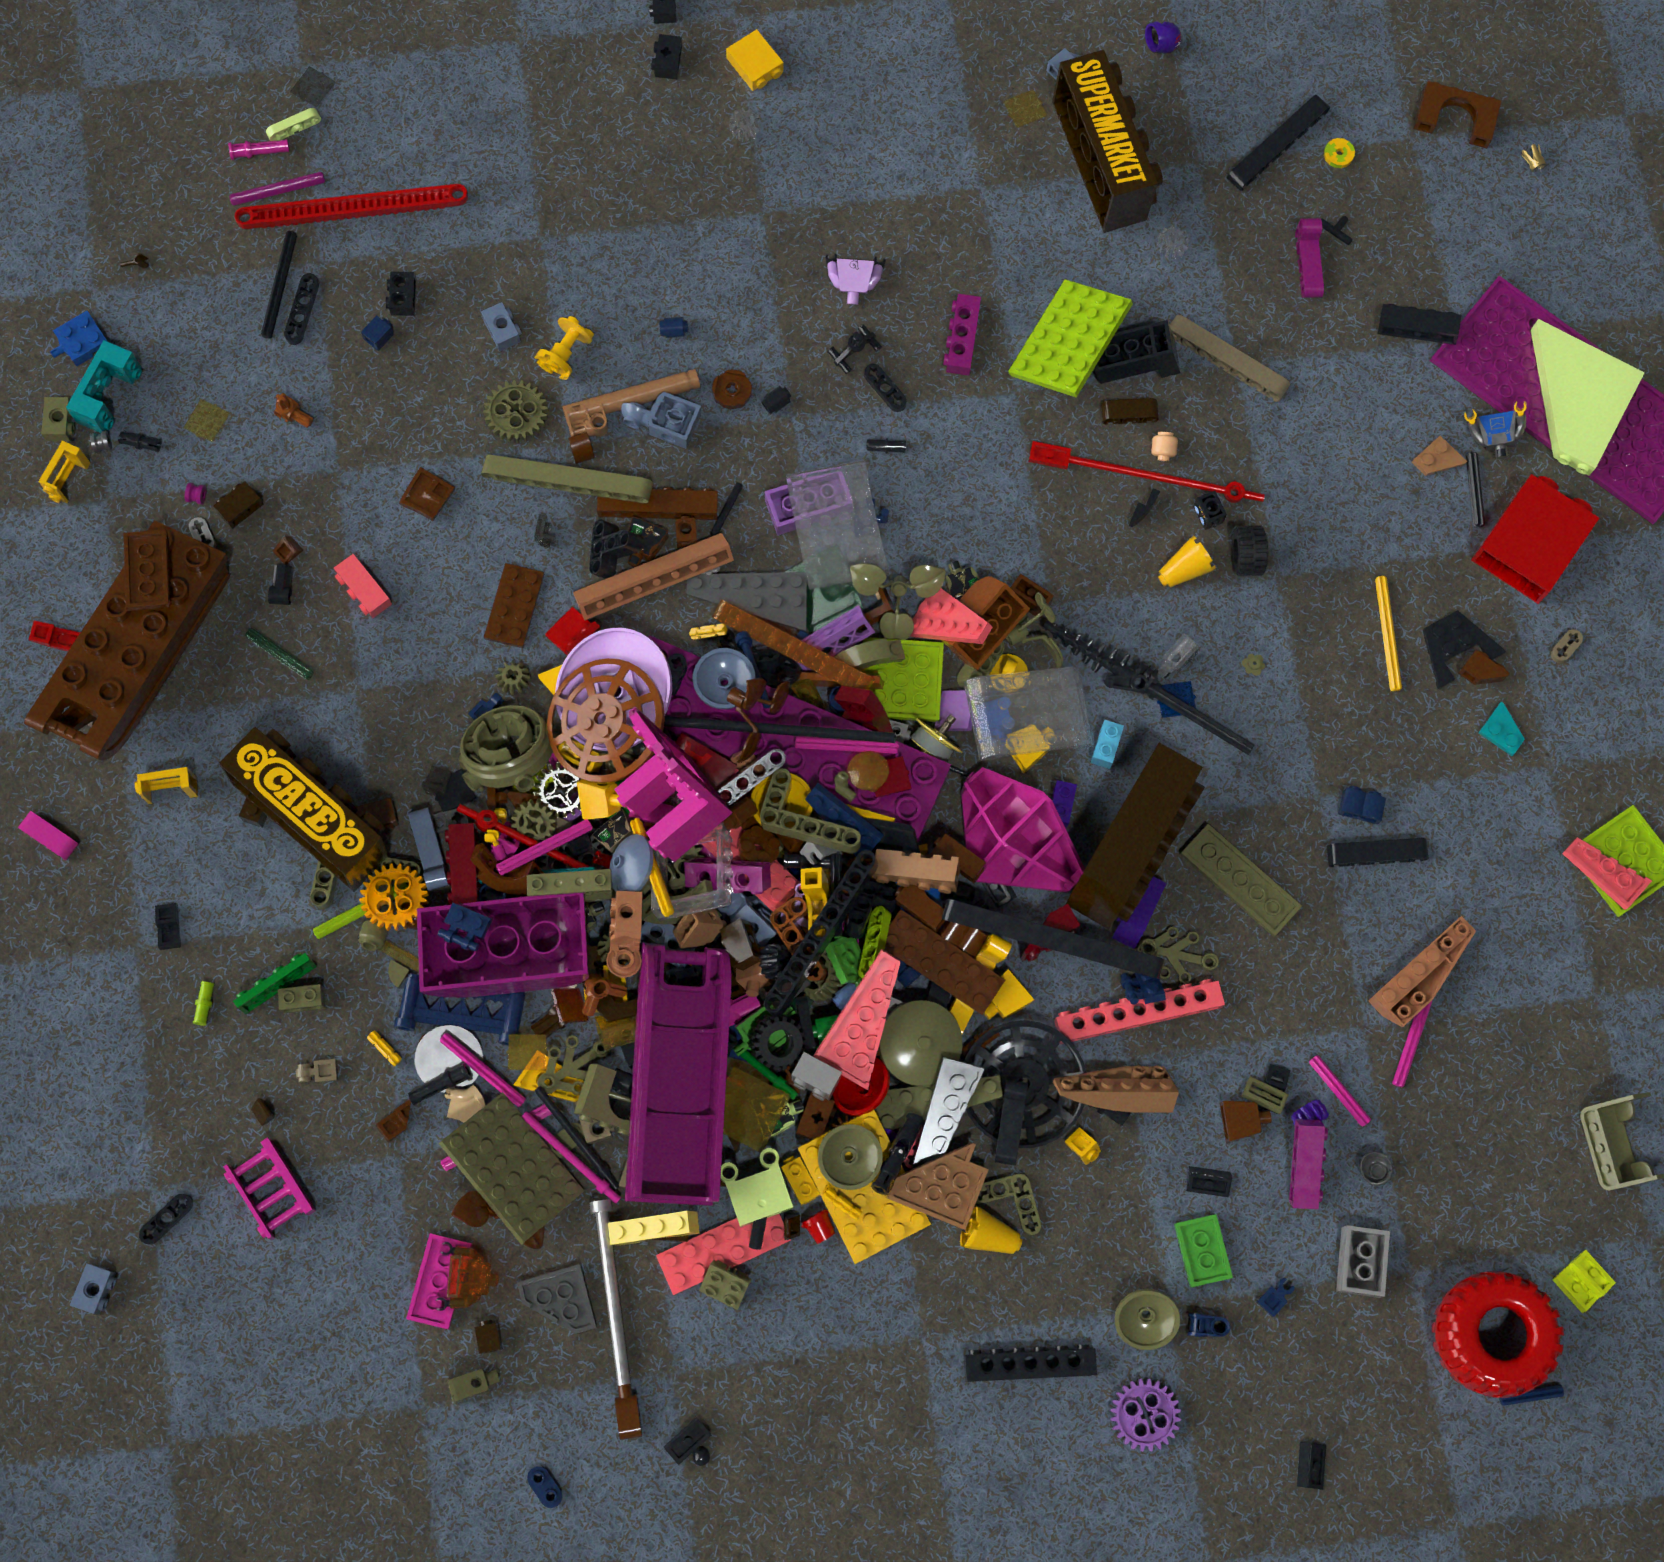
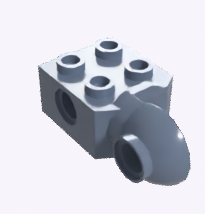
M663 392L657 397L651 411H648L638 403L631 402L622 403L621 413L624 417L623 423L634 429H639L640 425L648 427L649 435L686 449L701 416V406Z
M732 890L713 891V906L721 913H726L730 917L731 923L739 918L751 923L759 948L772 944L779 937L770 921L772 911L756 895L747 897L744 893H732ZM723 893L728 896V902L723 900ZM778 915V917H777L778 923H779V924H783V923L781 922L780 916Z

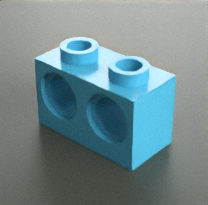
M1104 720L1090 763L1108 769L1111 768L1124 725Z

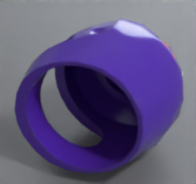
M1155 21L1146 26V43L1152 52L1171 53L1176 50L1181 42V32L1171 22L1161 24ZM1153 27L1158 34V44H1155L1152 39Z

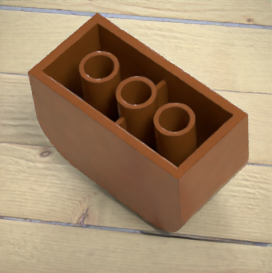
M990 576L984 577L975 582L959 600V602L993 627L984 643L941 641L963 663L978 670L1030 608L1006 583Z

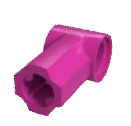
M745 994L735 1000H730L729 1027L741 1021L742 1017L761 1007L757 997H750Z

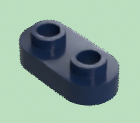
M544 1467L532 1468L527 1476L532 1490L545 1507L554 1508L558 1506L562 1501L563 1494L553 1477ZM536 1474L542 1475L541 1482L535 1481L534 1477ZM549 1492H553L555 1494V1499L553 1501H549L547 1499V1494Z

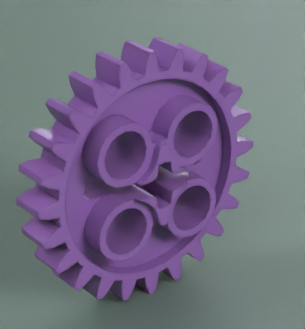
M1138 1379L1137 1386L1133 1381H1130V1389L1125 1385L1122 1386L1124 1393L1116 1392L1119 1400H1112L1116 1408L1110 1409V1412L1115 1413V1417L1110 1418V1421H1116L1117 1423L1112 1429L1120 1430L1117 1438L1124 1436L1123 1444L1126 1445L1131 1441V1449H1135L1139 1445V1449L1142 1452L1145 1446L1152 1452L1153 1445L1158 1449H1161L1160 1442L1168 1445L1167 1437L1175 1438L1171 1431L1179 1430V1427L1174 1425L1175 1422L1181 1421L1180 1418L1176 1417V1413L1181 1412V1409L1174 1408L1178 1400L1171 1401L1174 1393L1166 1394L1167 1386H1163L1160 1389L1159 1381H1156L1152 1386L1151 1379H1147L1145 1385L1142 1379ZM1149 1394L1154 1395L1156 1398V1403L1153 1407L1148 1406L1146 1403V1397ZM1137 1396L1140 1397L1144 1410L1150 1412L1148 1420L1154 1429V1434H1151L1147 1420L1141 1419L1140 1415L1143 1414V1410L1136 1399ZM1130 1402L1136 1406V1412L1133 1415H1129L1126 1412V1405ZM1158 1415H1162L1165 1419V1424L1161 1428L1155 1425V1418ZM1139 1423L1145 1427V1433L1142 1436H1138L1135 1433V1426Z

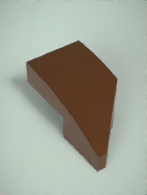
M410 1099L376 1124V1127L388 1143L406 1130L411 1106Z

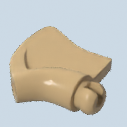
M474 1084L468 1089H446L445 1098L451 1099L447 1114L448 1118L457 1119L464 1123L486 1106L482 1094Z

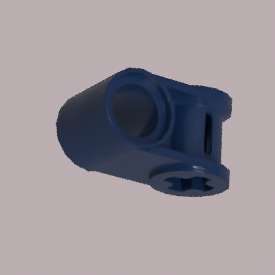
M1188 1313L1190 1331L1187 1332V1336L1223 1337L1230 1331V1323L1224 1317ZM1216 1321H1221L1224 1324L1225 1329L1223 1333L1215 1331L1214 1324Z

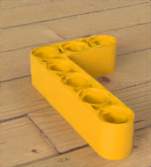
M992 934L987 937L974 959L993 971L996 964L1007 957L1012 943ZM954 997L948 1011L956 1019L961 1034H963L974 1010Z

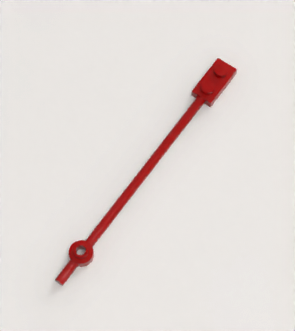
M1033 441L1028 462L1066 470L1068 464L1071 463L1210 492L1216 491V493L1224 494L1226 500L1231 503L1240 502L1242 498L1260 502L1264 501L1265 494L1246 491L1239 482H1230L1227 486H1221L1070 455L1071 448ZM1231 491H1235L1237 496L1231 495Z
M461 803L456 810L476 820V826L483 832L495 829L530 847L540 843L498 822L497 815L491 810L477 812ZM484 817H489L491 821H485ZM555 849L546 853V855L573 868L590 867Z

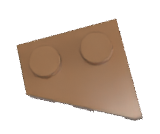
M1439 436L1412 463L1427 476L1438 471L1442 472L1453 467L1464 466L1467 461L1446 440Z

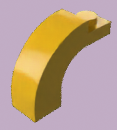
M822 867L801 869V890L805 895L808 909V931L830 899L829 885ZM819 930L817 932V937L825 936L827 930Z

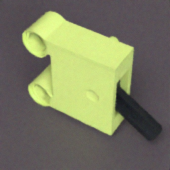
M766 1148L760 1154L762 1167L769 1170L737 1180L739 1174L736 1165L728 1162L721 1166V1180L726 1184L740 1228L753 1223L749 1248L756 1250L762 1248L767 1218L793 1209L778 1164L779 1154L772 1148ZM768 1153L776 1157L775 1162L772 1164H766L763 1160L764 1156ZM724 1169H734L735 1175L731 1179L725 1178L723 1176Z

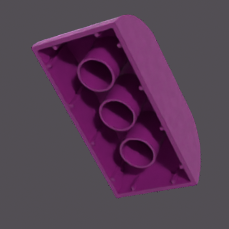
M585 893L527 896L458 904L492 919L484 939L475 937L474 942L479 944V949L476 952L470 949L468 951L462 949L461 945L454 942L448 943L444 941V938L438 936L440 928L448 931L451 927L444 920L452 905L417 908L420 992L423 994L455 998L479 997L562 988L579 984L589 978ZM460 929L457 933V935L462 936L464 938L468 934L467 932L462 931Z

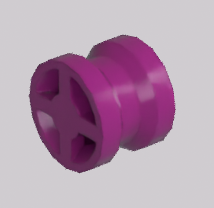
M188 483L185 489V501L189 503L194 501L197 504L203 505L207 494L206 485L195 486L194 483Z

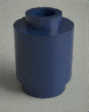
M683 317L660 320L661 336H666V338L685 337V333L688 332V321H684Z

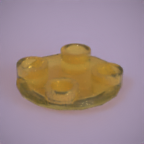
M872 751L861 752L855 755L849 762L847 768L848 779L859 789L875 792L887 780L889 774L888 763L879 753Z

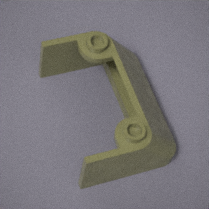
M1650 1092L1634 1094L1588 1106L1581 1111L1580 1118L1598 1181L1605 1190H1615L1664 1179V1174H1654V1170L1648 1162L1641 1161L1635 1163L1623 1122L1632 1119L1635 1115L1633 1101L1650 1097Z

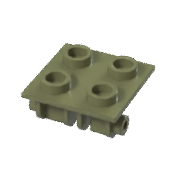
M713 1260L709 1265L699 1291L738 1310L752 1279L748 1277V1274L741 1271L735 1275L736 1268L731 1273L729 1272L731 1269L730 1265L725 1270L726 1264L720 1262V1260Z

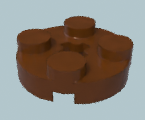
M726 370L714 379L712 386L713 396L716 403L724 408H742L751 397L752 385L743 372L739 370ZM735 386V389L737 391L734 393H729L727 388Z
M753 826L741 835L737 843V849L739 847V856L742 861L770 862L771 866L779 855L780 841L771 832L764 830L760 826ZM755 844L760 845L763 850L756 851Z

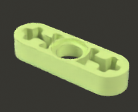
M309 108L269 126L266 134L270 141H280L293 135L298 130L300 132L318 124L321 121V117L317 109Z

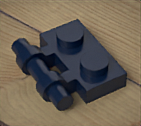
M452 903L444 920L451 927L448 931L440 928L438 936L444 938V941L448 943L454 942L461 945L462 949L467 951L470 949L476 952L479 949V944L474 942L475 937L484 939L492 919ZM459 929L468 933L465 938L457 935Z
M1128 973L1121 975V985L1126 990V998L1131 1004L1135 1005L1141 999L1144 1000L1145 1004L1166 1000L1160 979L1135 973V978L1130 977Z

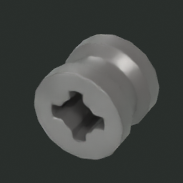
M102 431L101 434H90V442L94 453H99L104 449L106 451L112 450L107 431Z

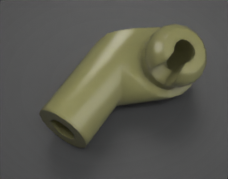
M840 771L834 779L835 790L838 794L852 802L857 793L848 788V774L845 771Z

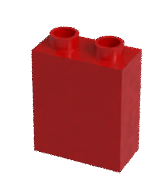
M1531 474L1518 490L1471 561L1539 604L1552 590L1599 520V517L1592 513L1593 508L1586 501L1580 498H1572L1571 500L1559 492L1557 483L1546 476H1539L1537 478Z

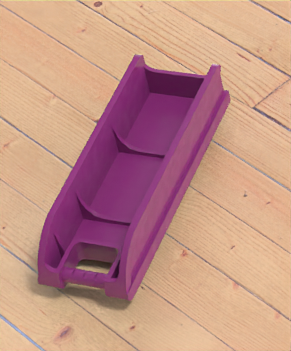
M642 942L625 1201L712 1206L713 1202H719L731 1000V964L729 954L726 949L705 947L704 952L670 950L665 949L666 946L664 944ZM664 963L703 965L701 987L666 984L664 982Z

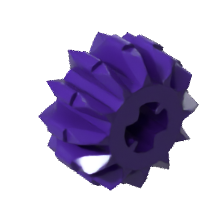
M1313 1100L1294 1112L1291 1119L1294 1125L1295 1119L1321 1120L1323 1122L1328 1118L1329 1113L1320 1100Z

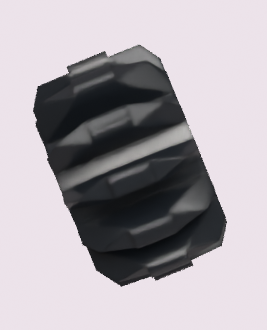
M769 944L764 949H761V956L758 957L760 960L759 966L762 968L761 974H765L766 979L777 980L791 959L789 957V950L784 945Z

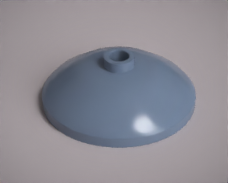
M719 648L706 653L697 662L693 672V685L698 697L705 704L716 709L735 708V705L727 702V696L731 689L737 687L746 692V680L755 679V671L750 660L741 652L729 648ZM727 680L728 684L723 686L721 685V681Z
M639 834L630 835L620 842L615 849L609 867L612 873V887L615 892H639L648 881L653 866V849L645 836Z

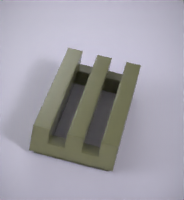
M1250 1076L1241 1096L1252 1102H1257L1258 1105L1277 1114H1281L1289 1094ZM1251 1084L1254 1085V1086H1256V1087H1258V1088H1260V1089H1263V1090H1265V1091H1267V1092H1269V1093H1271V1094H1273V1095H1275V1096H1277V1097H1279V1098H1282V1101L1279 1100V1099H1277V1098H1275V1097H1273V1096H1270V1094H1268V1093H1266V1092H1264V1091H1260V1090H1258V1089H1256V1088H1254V1087H1251Z

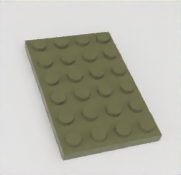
M503 1092L439 1143L521 1245L584 1192L582 1187L536 1131L522 1119V1114Z

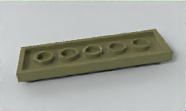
M1209 824L1203 828L1180 854L1273 937L1278 934L1302 907Z

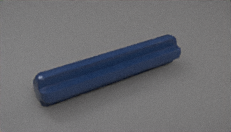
M1562 1385L1534 1388L1516 1397L1499 1398L1503 1406L1563 1397L1564 1390Z

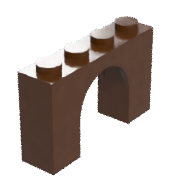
M1427 81L1422 93L1414 129L1432 134L1436 127L1440 110L1447 106H1459L1465 109L1473 120L1469 144L1487 149L1493 138L1501 100L1479 95L1475 92L1460 90L1457 87L1441 85L1438 82Z
M947 834L935 841L934 849L930 854L926 853L924 855L926 858H931L933 855H942L946 860H951L952 856L959 857L960 874L973 884H975L987 868L984 860ZM917 885L901 886L895 893L896 904L935 933L938 932L946 921L942 919L944 908L931 900L925 891L919 889Z

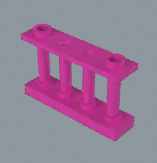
M267 1137L260 1142L263 1146L260 1153L234 1170L228 1164L223 1167L226 1171L224 1173L225 1178L230 1184L234 1183L260 1225L257 1229L261 1236L273 1240L275 1236L272 1230L299 1212L311 1215L316 1210L272 1139ZM271 1159L274 1163L272 1170L244 1188L238 1177L263 1160ZM282 1176L285 1181L283 1188L255 1205L249 1195L274 1178ZM288 1194L290 1196L293 1194L297 1200L294 1203L295 1205L269 1223H266L261 1212Z

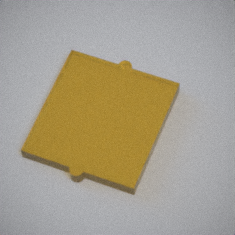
M1034 89L1003 101L1009 112L1008 116L1012 118L1016 128L1047 116L1041 105L1042 101H1039Z
M201 399L183 428L196 434V437H202L213 442L230 413L219 408L217 404L212 405Z
M509 1034L508 1050L506 1051L508 1054V1070H545L546 1054H548L546 1050V1035Z

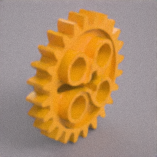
M390 863L389 869L382 865V872L375 869L376 876L368 875L370 882H363L366 890H360V893L365 896L359 899L364 904L361 906L362 911H367L365 917L367 919L371 918L370 922L372 924L378 922L377 926L380 929L385 924L387 931L391 929V926L398 931L399 925L407 929V922L414 925L413 918H417V908H424L422 905L428 904V901L424 899V897L429 896V893L423 891L427 888L426 883H422L423 877H417L418 872L416 870L411 872L410 866L403 870V866L400 863L397 869H395L392 863ZM392 880H395V883H394V891H395V893L397 894V896L395 897V904H396V908H397V914H396V915L393 914V913H394V903H393V901L391 900V898H393V896H394V895H393L392 883H391ZM402 883H409V886L406 889H399V886ZM381 885H388L386 891H378ZM405 902H409V903H410V906H409L408 909H406V910H401V909H400V908H401V905H402L403 903H405ZM389 905V909L386 912H380L381 906Z

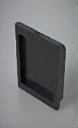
M862 817L884 834L883 838L871 852L876 853V849L902 851L905 853V856H909L910 853H920L915 829L911 825Z

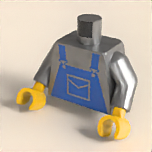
M1516 401L1514 411L1477 417L1474 409H1472L1474 415L1470 418L1464 412L1465 419L1469 421L1468 426L1472 438L1481 447H1486L1487 451L1495 450L1497 460L1508 458L1507 448L1515 447L1516 441L1521 439L1526 429V413L1524 411L1526 410L1527 403L1524 401V408L1520 409L1517 407Z

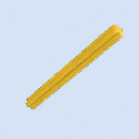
M1378 576L1375 579L1389 685L1391 691H1399L1402 689L1387 577Z
M640 818L631 820L630 826L633 834H639L648 839ZM653 853V866L649 879L662 914L665 917H669L674 914V908Z

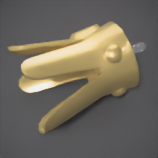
M1532 144L1533 159L1525 150H1522V157L1529 163L1532 172L1539 170L1542 173L1541 169L1546 163L1541 155L1540 145L1538 144L1537 150L1536 145Z

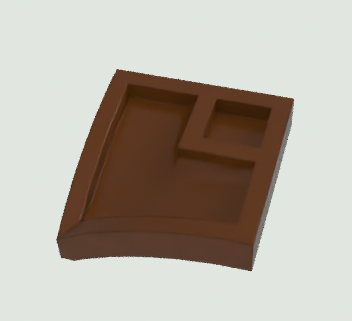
M420 467L404 492L399 504L434 521L455 491V487Z

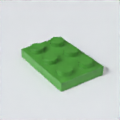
M1217 1214L1174 1224L1190 1288L1233 1278Z

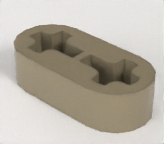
M1572 629L1564 634L1551 650L1553 661L1564 663L1569 659L1583 641L1580 631ZM1574 635L1576 639L1571 645H1569L1567 642L1570 640V637ZM1564 647L1566 651L1559 657L1557 655L1558 651Z

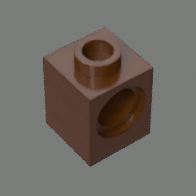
M682 516L679 519H675L677 548H685L697 543L695 518ZM683 529L691 530L689 534H683L681 531Z

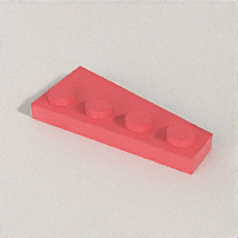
M1578 837L1562 853L1624 910L1628 909L1652 882L1649 878H1643L1636 874L1637 872L1630 867L1627 869L1618 864L1616 859L1608 858L1601 854L1600 850Z

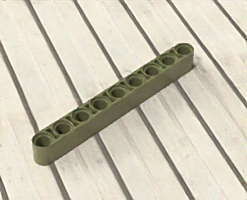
M486 455L481 471V476L487 479L491 477L496 481L638 503H648L653 488V482L643 477L497 455Z

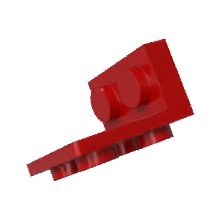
M572 607L546 632L545 636L568 656L579 642L589 635L601 631V627L595 621L590 623L588 620H584L582 614Z

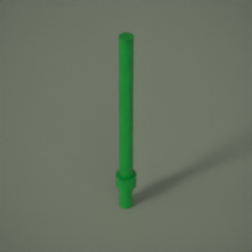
M747 1050L740 1055L773 1083L772 1086L778 1091L782 1090L792 1100L798 1096L799 1093L791 1088L783 1077H778L769 1068L757 1061Z

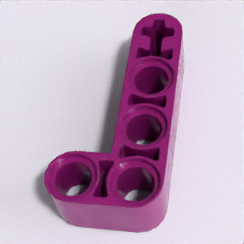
M1302 218L1295 231V238L1298 241L1296 242L1297 255H1299L1300 259L1298 260L1299 273H1301L1300 286L1302 298H1320L1324 294L1319 238L1322 233L1321 218Z

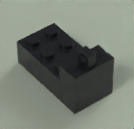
M1168 320L1115 333L1095 366V372L1100 384L1155 370L1159 371L1161 378L1181 374L1176 343Z

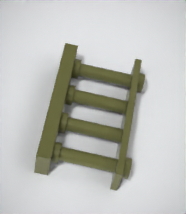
M611 869L527 875L528 897L585 893V902L608 901L616 897V892L612 887Z

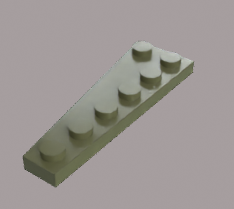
M1001 1076L980 1078L967 1108L1003 1098ZM935 1084L888 1090L884 1100L876 1108L877 1116L883 1128L892 1131L903 1128L907 1120L906 1115L909 1112L919 1115L925 1121Z

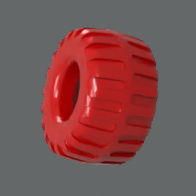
M1501 1271L1480 1272L1461 1280L1442 1297L1443 1301L1437 1306L1434 1313L1436 1321L1432 1323V1333H1435L1436 1342H1433V1347L1440 1354V1364L1451 1373L1450 1377L1465 1386L1466 1389L1493 1398L1516 1397L1543 1384L1548 1379V1375L1557 1368L1559 1363L1556 1359L1559 1355H1562L1564 1345L1560 1344V1337L1564 1336V1328L1559 1326L1557 1318L1561 1316L1558 1309L1552 1308L1549 1302L1552 1299L1549 1295L1538 1290V1285L1534 1282L1523 1279L1519 1275ZM1497 1307H1504L1514 1311L1521 1317L1526 1326L1527 1340L1525 1347L1518 1356L1510 1360H1501L1491 1356L1485 1351L1480 1342L1479 1326L1481 1319L1488 1311Z

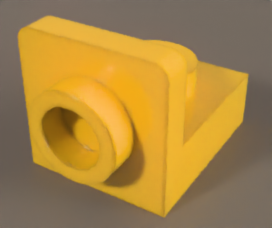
M1080 1127L1065 1140L1066 1145L1081 1158L1085 1165L1095 1161L1101 1152L1097 1142Z

